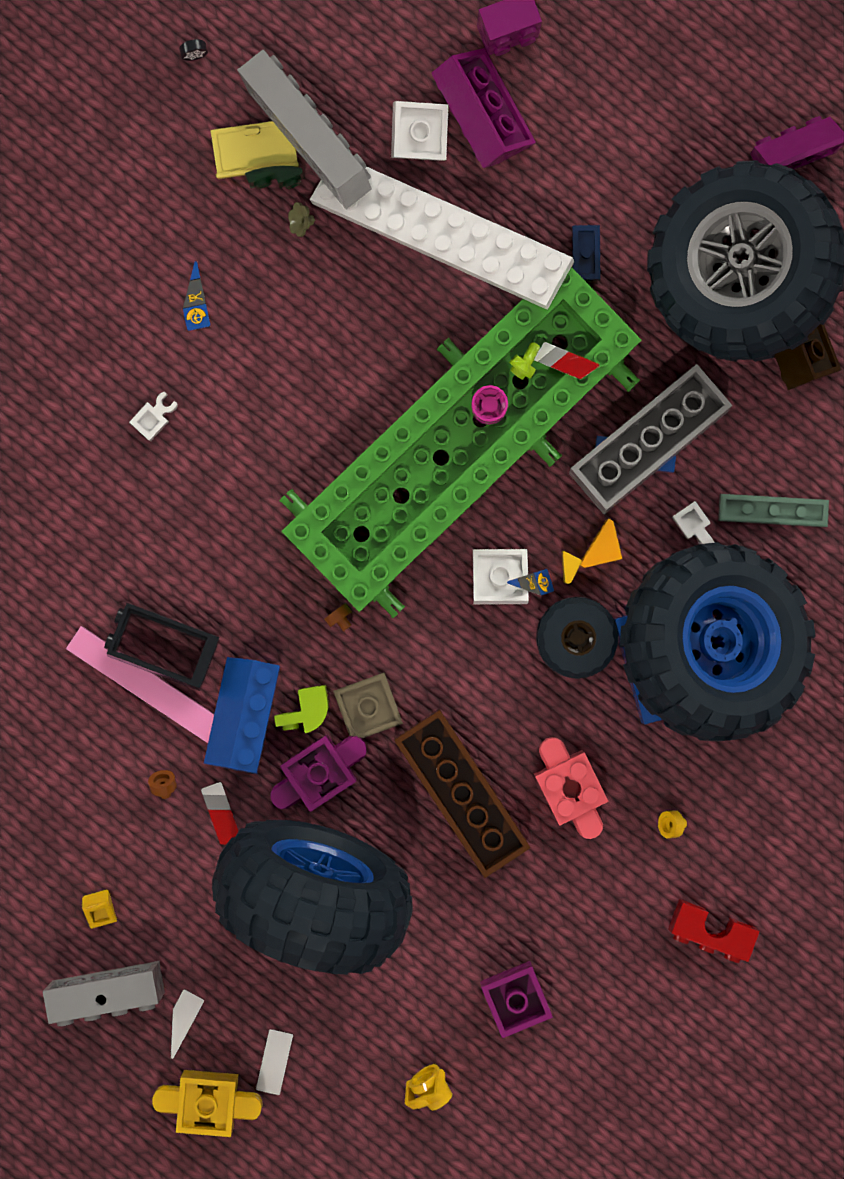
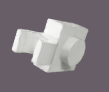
M696 501L672 517L687 539L694 535L699 544L715 543L705 530L710 521Z

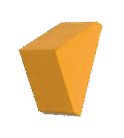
M605 520L581 559L582 562L579 567L586 568L622 559L612 520Z

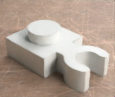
M165 392L158 395L154 407L147 402L129 422L149 441H152L169 422L163 416L166 413L175 411L178 407L175 401L169 407L163 405V400L167 397Z

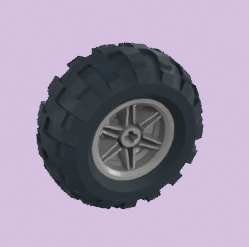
M758 160L738 161L733 167L721 168L718 166L702 173L700 176L701 180L691 187L687 188L684 186L671 199L673 205L666 215H660L652 232L654 243L647 254V272H649L651 278L650 292L655 306L665 318L666 324L680 338L697 350L708 353L718 359L734 362L737 360H753L756 362L774 358L775 354L786 349H795L808 340V335L820 324L824 325L834 311L833 306L839 292H842L844 289V230L840 223L839 215L825 194L811 180L800 176L794 169L777 163L766 165L759 163ZM758 229L759 232L751 238V231ZM728 236L731 237L733 243L731 246L723 245V240ZM772 249L778 250V256L775 259L769 258V252ZM747 254V256L749 257L748 260H743L742 262H740L739 258H744ZM716 264H723L716 272H714V266ZM765 276L769 277V282L766 285L762 286L759 284ZM736 283L741 284L742 289L739 292L732 291V286Z

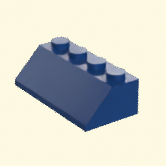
M227 657L204 764L255 775L258 774L280 672L279 665Z

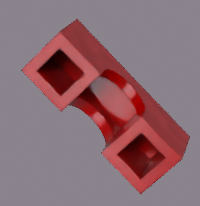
M679 899L668 928L671 934H674L673 939L684 944H689V941H693L699 944V949L714 954L715 950L725 953L724 958L735 963H739L740 960L749 962L760 932L756 927L729 918L728 924L722 932L718 934L708 933L705 929V921L709 912L703 907Z

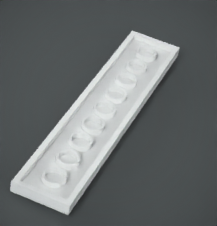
M368 167L365 169L371 176L368 181L372 190L347 210L322 180L310 198L312 204L547 310L574 263L571 256Z

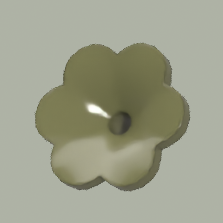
M296 202L288 214L290 232L298 237H303L306 230L315 221L314 216L309 214V208L306 205H302L301 202Z

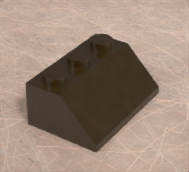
M821 324L808 335L807 341L793 350L786 349L774 356L781 371L782 381L786 384L788 390L841 371L826 328Z

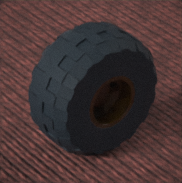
M570 597L556 602L543 614L536 633L537 648L543 661L554 672L568 678H587L602 671L613 659L618 645V629L612 615L600 603L585 597Z

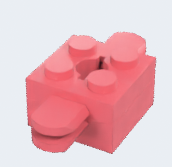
M556 737L546 738L539 746V753L546 768L534 773L538 785L559 826L572 820L582 837L586 839L596 838L603 830V823L596 808L609 801L584 751L580 750L569 755L564 743Z

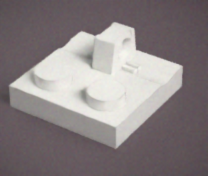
M403 101L393 102L391 158L445 161L447 155L448 105Z
M527 549L473 550V604H528L529 596L527 590L507 584V581L528 575Z

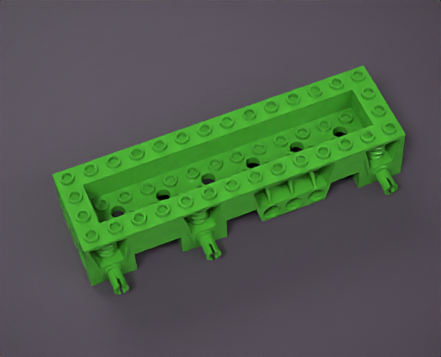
M571 267L548 310L522 299L465 355L450 338L446 339L444 345L441 344L437 351L453 367L308 506L293 489L289 490L286 494L294 502L291 503L286 496H283L279 501L296 518L282 532L359 612L370 602L377 601L394 618L398 613L391 607V604L399 611L405 605L388 590L390 588L388 585L417 556L450 527L528 450H534L551 467L555 463L551 456L557 461L562 454L545 439L547 437L545 434L607 374L609 376L612 374L627 392L640 381L624 364V358L640 343L641 339ZM562 336L567 341L566 351L600 365L584 378L578 379L534 360L531 366L536 371L531 379L526 377L528 379L527 387L517 389L512 383L515 374L510 371L512 365L509 361L516 354L523 358L530 343H537L541 348L543 343L547 342L552 345L553 338ZM483 386H497L507 396V412L498 423L477 427L473 423L474 415L471 408L473 396ZM438 450L447 452L449 455L447 464L437 465L433 461L434 453ZM399 488H404L409 492V500L404 504L395 502L393 498L395 490ZM359 526L368 528L370 532L369 538L365 542H358L354 538V530Z

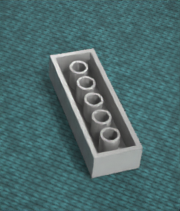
M261 50L237 69L248 93L347 210L372 190L368 181L371 176L365 169L367 167L365 162L357 153L353 156L348 149L350 146L341 134L336 135L332 130L333 125L324 114L319 115L316 111V105L307 94L303 96L299 90L300 86L292 75L286 76L282 70L283 66L276 56L272 55L269 57L264 50Z
M696 364L571 467L569 474L603 514H606L723 417L733 405Z

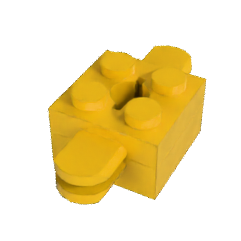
M194 1070L183 1071L180 1078V1086H159L152 1099L153 1107L157 1112L177 1114L176 1133L231 1137L234 1129V1119L255 1120L260 1115L263 1106L259 1094L237 1091L238 1074Z

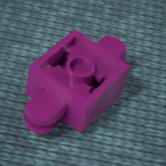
M328 734L301 750L280 765L287 778L273 787L271 791L272 803L277 808L288 809L302 800L310 812L356 782L357 778L350 767L365 757V742L358 736H349L337 745H334Z

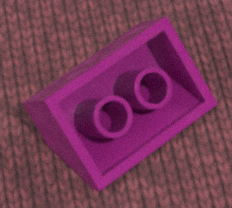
M821 116L807 121L805 123L806 126L797 130L796 126L782 131L780 133L781 136L772 140L768 136L757 141L750 155L753 161L758 160L761 164L772 165L777 163L795 170L837 153L844 146V132L831 117L821 119Z

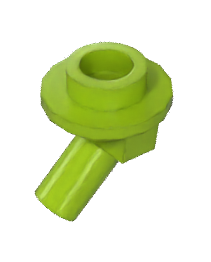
M534 342L530 343L523 358L516 354L509 361L512 365L510 371L522 380L525 377L531 379L536 371L531 364L540 349L539 345Z

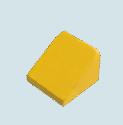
M562 551L563 583L570 584L582 561Z
M108 890L83 896L82 909L91 929L117 922Z

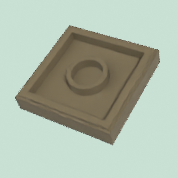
M385 673L333 691L349 736H358L362 739L403 724Z

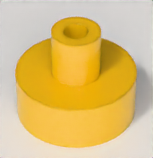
M675 810L662 812L658 819L659 831L665 838L680 837L687 826L686 819Z

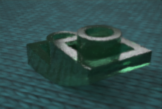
M271 166L245 173L251 189L254 187L257 189L266 188L272 184L271 181L274 179L277 180L280 189L283 187L292 189L299 186L301 180L305 179L302 168L294 166Z

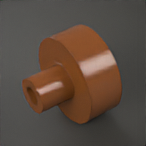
M345 603L324 618L330 628L337 623L344 632L352 626L346 618L352 611Z
M169 770L157 771L148 779L151 793L155 796H160L162 799L169 798L171 793L177 788L175 775Z

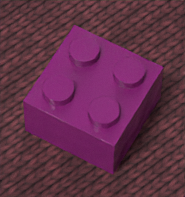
M503 0L481 8L478 11L477 28L488 55L494 53L495 56L506 54L511 50V47L519 44L521 47L528 46L539 37L542 20L534 0Z
M530 961L480 981L482 991L502 1038L553 1018Z

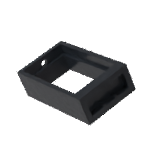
M126 603L124 609L119 608L114 621L118 626L114 634L109 633L104 646L108 650L107 656L200 691L218 646L219 637ZM132 615L205 642L192 679L118 652Z

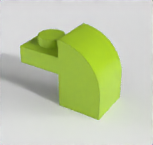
M326 685L298 689L301 711L276 714L274 716L276 727L282 726L283 731L299 728L298 723H303L305 733L318 728L326 718L329 709Z

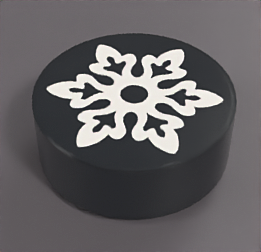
M200 39L186 41L179 47L181 58L186 61L198 60L208 54L206 42Z

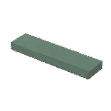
M720 494L718 521L828 527L829 500Z

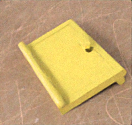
M273 121L211 130L217 169L216 177L218 179L299 167L296 149Z

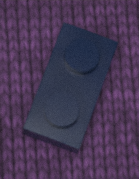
M600 225L572 226V257L574 260L572 268L585 281H600Z

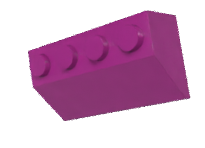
M485 48L453 55L431 73L438 89L447 101L450 111L458 121L463 135L467 138L477 160L483 168L499 164L536 143Z

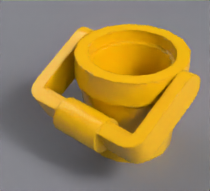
M432 1064L424 1067L411 1080H408L406 1082L405 1105L413 1110L427 1106L433 1111L448 1103L453 1094L445 1081L444 1070L440 1069L438 1065Z

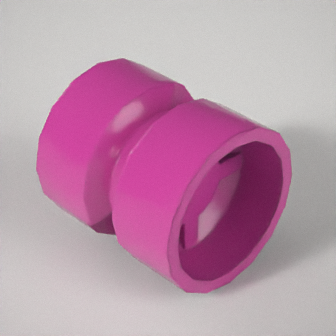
M483 386L473 396L471 404L472 413L476 420L482 424H496L503 419L507 412L508 399L504 391L497 386Z

